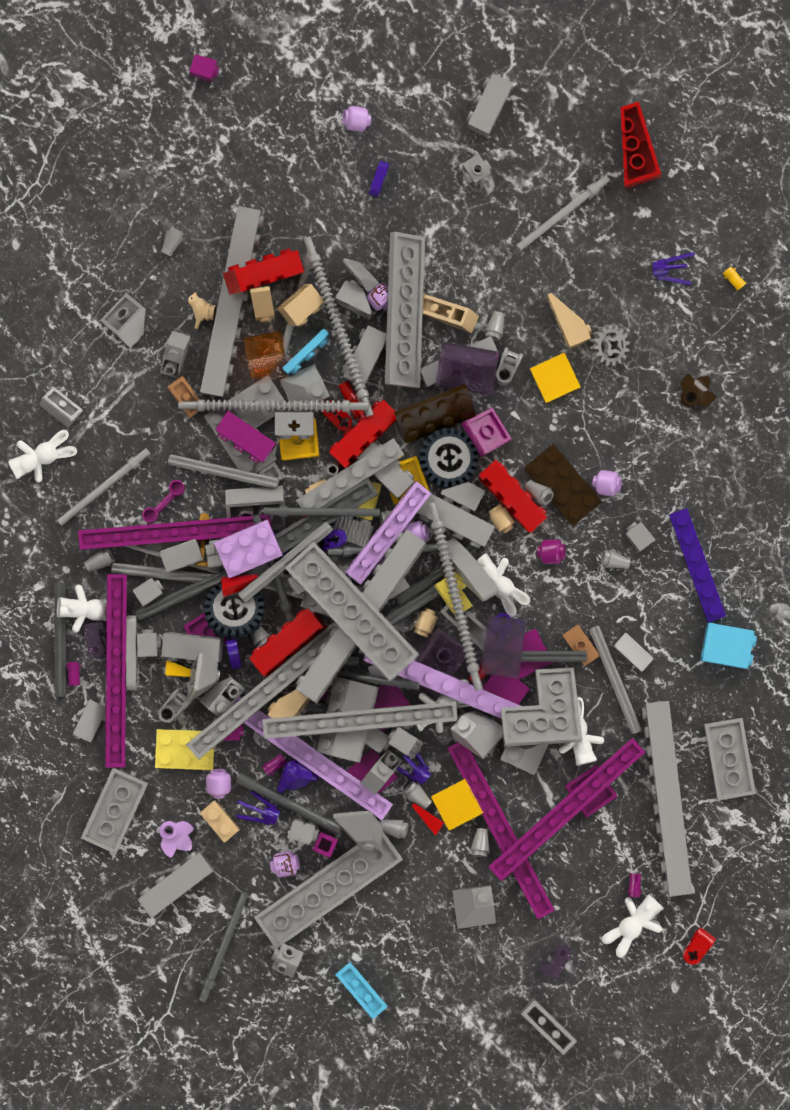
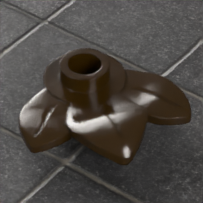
M687 374L682 379L681 388L683 392L681 394V402L685 407L707 406L716 399L717 396L708 391L710 385L709 376H701L694 380L690 374ZM688 395L693 396L692 402L687 400Z

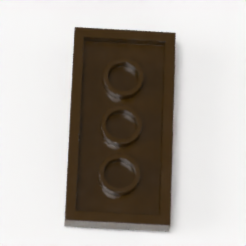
M466 384L394 411L405 444L476 416Z
M554 443L524 467L536 483L551 488L553 492L551 502L572 527L602 503Z

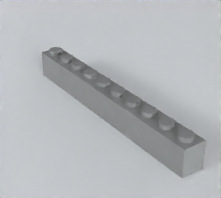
M238 206L225 272L228 271L227 267L239 264V267L246 266V261L256 259L254 248L259 245L260 235L257 234L258 228H262L264 216H261V210ZM224 277L200 390L202 395L224 399L225 394L228 395L230 383H227L228 376H232L234 365L231 364L232 357H236L238 346H235L236 338H240L241 328L239 327V322L244 319L245 309H242L243 302H247L249 290L229 295Z
M408 530L398 535L395 540L397 543L395 547L387 551L384 556L386 558L382 565L378 564L373 572L375 576L371 581L368 579L362 588L364 590L362 594L379 612L384 608L427 546L425 541ZM335 627L329 635L331 639L327 644L324 643L320 647L318 658L316 660L312 659L307 667L309 671L305 676L301 675L296 682V690L316 704L357 646L340 627Z
M669 701L644 704L645 708H642V718L646 719L647 727H644L645 739H649V746H646L647 757H651L652 765H649V775L654 780V784L651 785L652 796L656 797V804H653L654 815H658L659 822L656 823L657 835L660 834L661 842H658L659 854H663V861L660 862L661 873H665L666 881H663V890L667 892L669 897L693 894Z

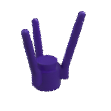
M695 252L667 259H659L657 262H653V277H658V281L665 280L691 285L690 281L665 275L669 274L668 269L687 268V264L668 265V262L694 256Z
M419 753L416 754V758L420 762L418 766L407 755L403 756L413 768L411 772L413 775L399 766L396 769L420 785L431 776V773L428 771L430 768L424 763Z
M252 791L251 794L269 808L265 807L262 810L240 800L237 802L239 805L262 814L261 818L237 814L236 818L259 822L269 826V824L275 825L280 811L276 809V805L271 804L255 791Z

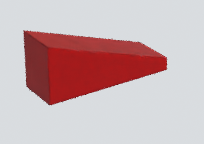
M258 575L233 576L231 578L221 577L223 597L242 591L257 579Z
M413 803L412 807L436 836L444 822Z

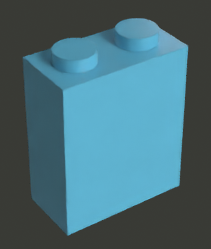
M707 623L700 661L748 669V666H751L753 662L751 648L755 647L757 636L754 635L752 630Z

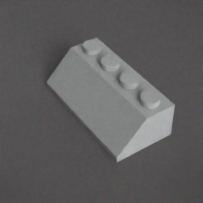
M335 677L326 713L374 709L379 687ZM368 729L322 733L317 752L360 763Z

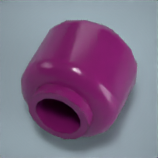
M545 539L542 541L541 546L537 547V557H540L544 564H560L562 559L566 557V546L559 539Z

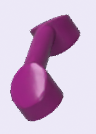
M173 480L169 484L170 492L155 508L148 507L143 510L142 518L145 522L150 524L157 522L161 511L175 497H180L184 494L185 486L180 480Z

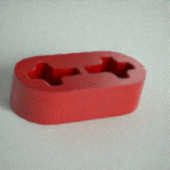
M326 410L323 411L324 416L338 430L346 432L352 427V418L346 412L335 410L337 413L335 416L331 412L326 413ZM339 416L343 420H345L346 418L348 419V427L339 426L341 424V422L338 420Z

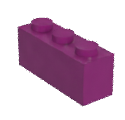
M229 411L215 429L218 433V438L224 442L231 441L234 443L233 448L240 453H243V451L250 454L248 458L257 464L259 462L264 464L276 447L274 441Z

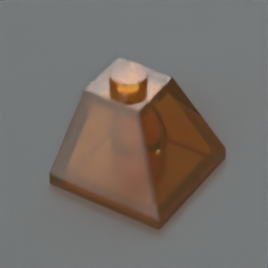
M281 331L243 338L251 378L270 375L285 357Z

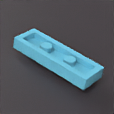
M325 329L320 331L282 368L288 376L291 373L293 375L301 369L300 364L304 360L308 362L315 355L314 351L318 347L323 348L329 342L327 339L329 338V333Z
M351 962L335 974L372 1019L388 1007Z

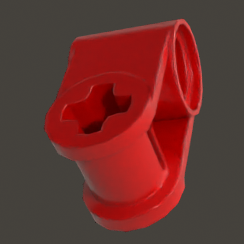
M699 927L683 952L684 961L689 964H698L712 947L716 938ZM695 951L697 958L689 960L690 956L688 953Z

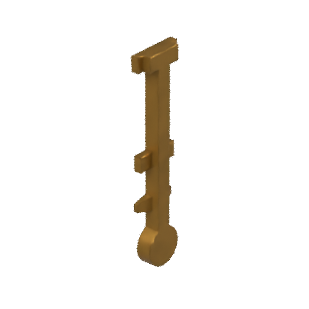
M206 513L201 514L199 517L200 520L210 519ZM209 539L197 540V542H201L203 561L195 563V566L209 567L208 562H204L205 543H209Z

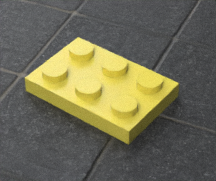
M157 729L155 768L213 770L214 748L198 760L186 744L202 731Z

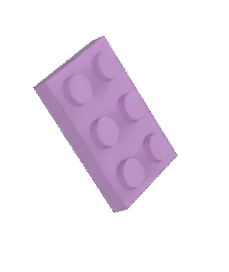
M268 520L214 542L229 578L283 556Z

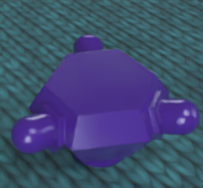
M297 760L289 761L284 764L285 769L281 774L277 791L284 793L286 790L294 791L303 788L310 781L316 782L319 776L311 772L304 765L299 764Z

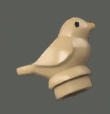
M196 292L188 298L196 318L194 329H198L203 320L215 319L216 305H212V303L207 304L206 300L199 298Z

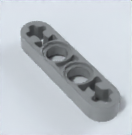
M127 615L126 688L127 690H137V615Z

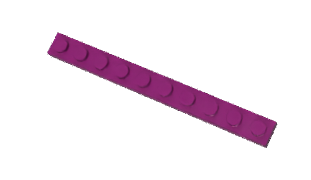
M260 515L261 521L268 520L271 527V515ZM252 516L78 530L79 549L87 550L182 542L193 539L225 538L255 524Z
M106 574V768L125 767L127 574Z
M631 738L488 866L500 881L504 880L639 759L645 751Z
M457 742L447 749L463 779H466L483 811L482 815L502 853H504L517 841V838L471 751ZM526 859L512 872L537 919H540L555 910L531 864Z

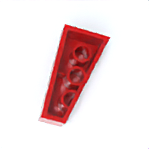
M639 101L620 107L625 189L662 177Z
M289 248L279 251L280 255L276 257L273 254L263 256V261L257 262L256 259L246 261V266L239 267V264L227 267L228 271L224 272L223 276L229 295L303 273L304 269L298 250L291 252Z
M384 399L381 402L376 401L371 406L373 416L366 417L363 414L357 420L358 424L353 429L349 428L344 433V437L331 446L329 455L343 469L354 464L358 460L357 458L397 421L394 414L395 410Z
M497 460L493 461L479 474L478 480L506 507L518 523L531 534L547 519L545 515L547 513L540 504L537 506L532 501L534 499L527 490L523 491L519 481L507 473L508 470L502 463H499Z
M309 608L306 610L302 609L296 614V619L285 623L281 627L282 630L277 635H271L263 647L259 646L253 650V655L249 659L263 676L268 677L288 661L287 658L289 656H294L303 648L302 646L307 645L328 627L316 612Z

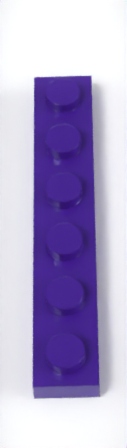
M688 509L669 514L707 623L726 617Z

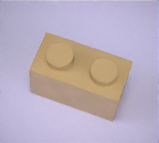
M304 284L277 309L290 326L300 327L307 322V317L311 313L315 314L321 309L320 305L324 303V300L312 284Z
M216 800L200 812L201 816L224 843L240 830Z

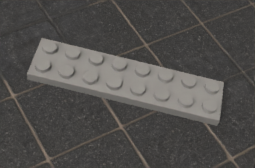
M400 232L390 233L385 384L417 389L420 388L425 237Z
M315 542L311 543L285 567L390 682L419 656L412 646Z
M382 830L381 848L366 851L358 845L354 846L254 918L277 949L403 859Z

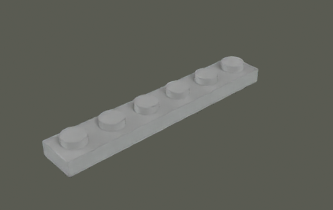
M393 438L296 501L301 508H320L403 457L404 453Z

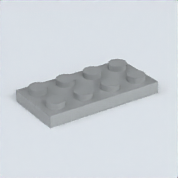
M743 718L704 724L717 800L756 794Z
M113 767L81 839L117 854L149 783Z

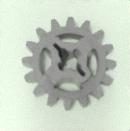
M617 325L598 327L599 332L593 333L595 339H590L594 343L590 349L594 350L592 357H597L596 362H602L603 366H615V364H621V359H626L624 353L629 352L626 345L630 344V342L625 341L628 335L622 334L624 329L618 328Z

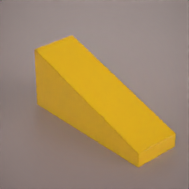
M169 660L166 661V676L190 677L191 669Z

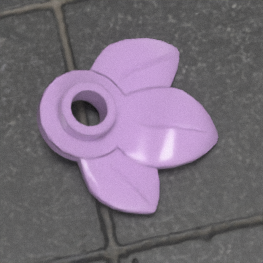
M166 821L160 826L161 848L167 856L171 858L175 854L176 849L183 851L192 849V841L188 836L194 829L192 825L185 821L178 823ZM167 827H171L173 829L172 834L166 833Z

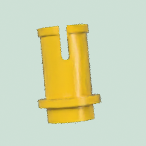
M730 266L722 274L725 276L724 279L727 278L736 291H738L746 282L735 271L736 268L733 269Z

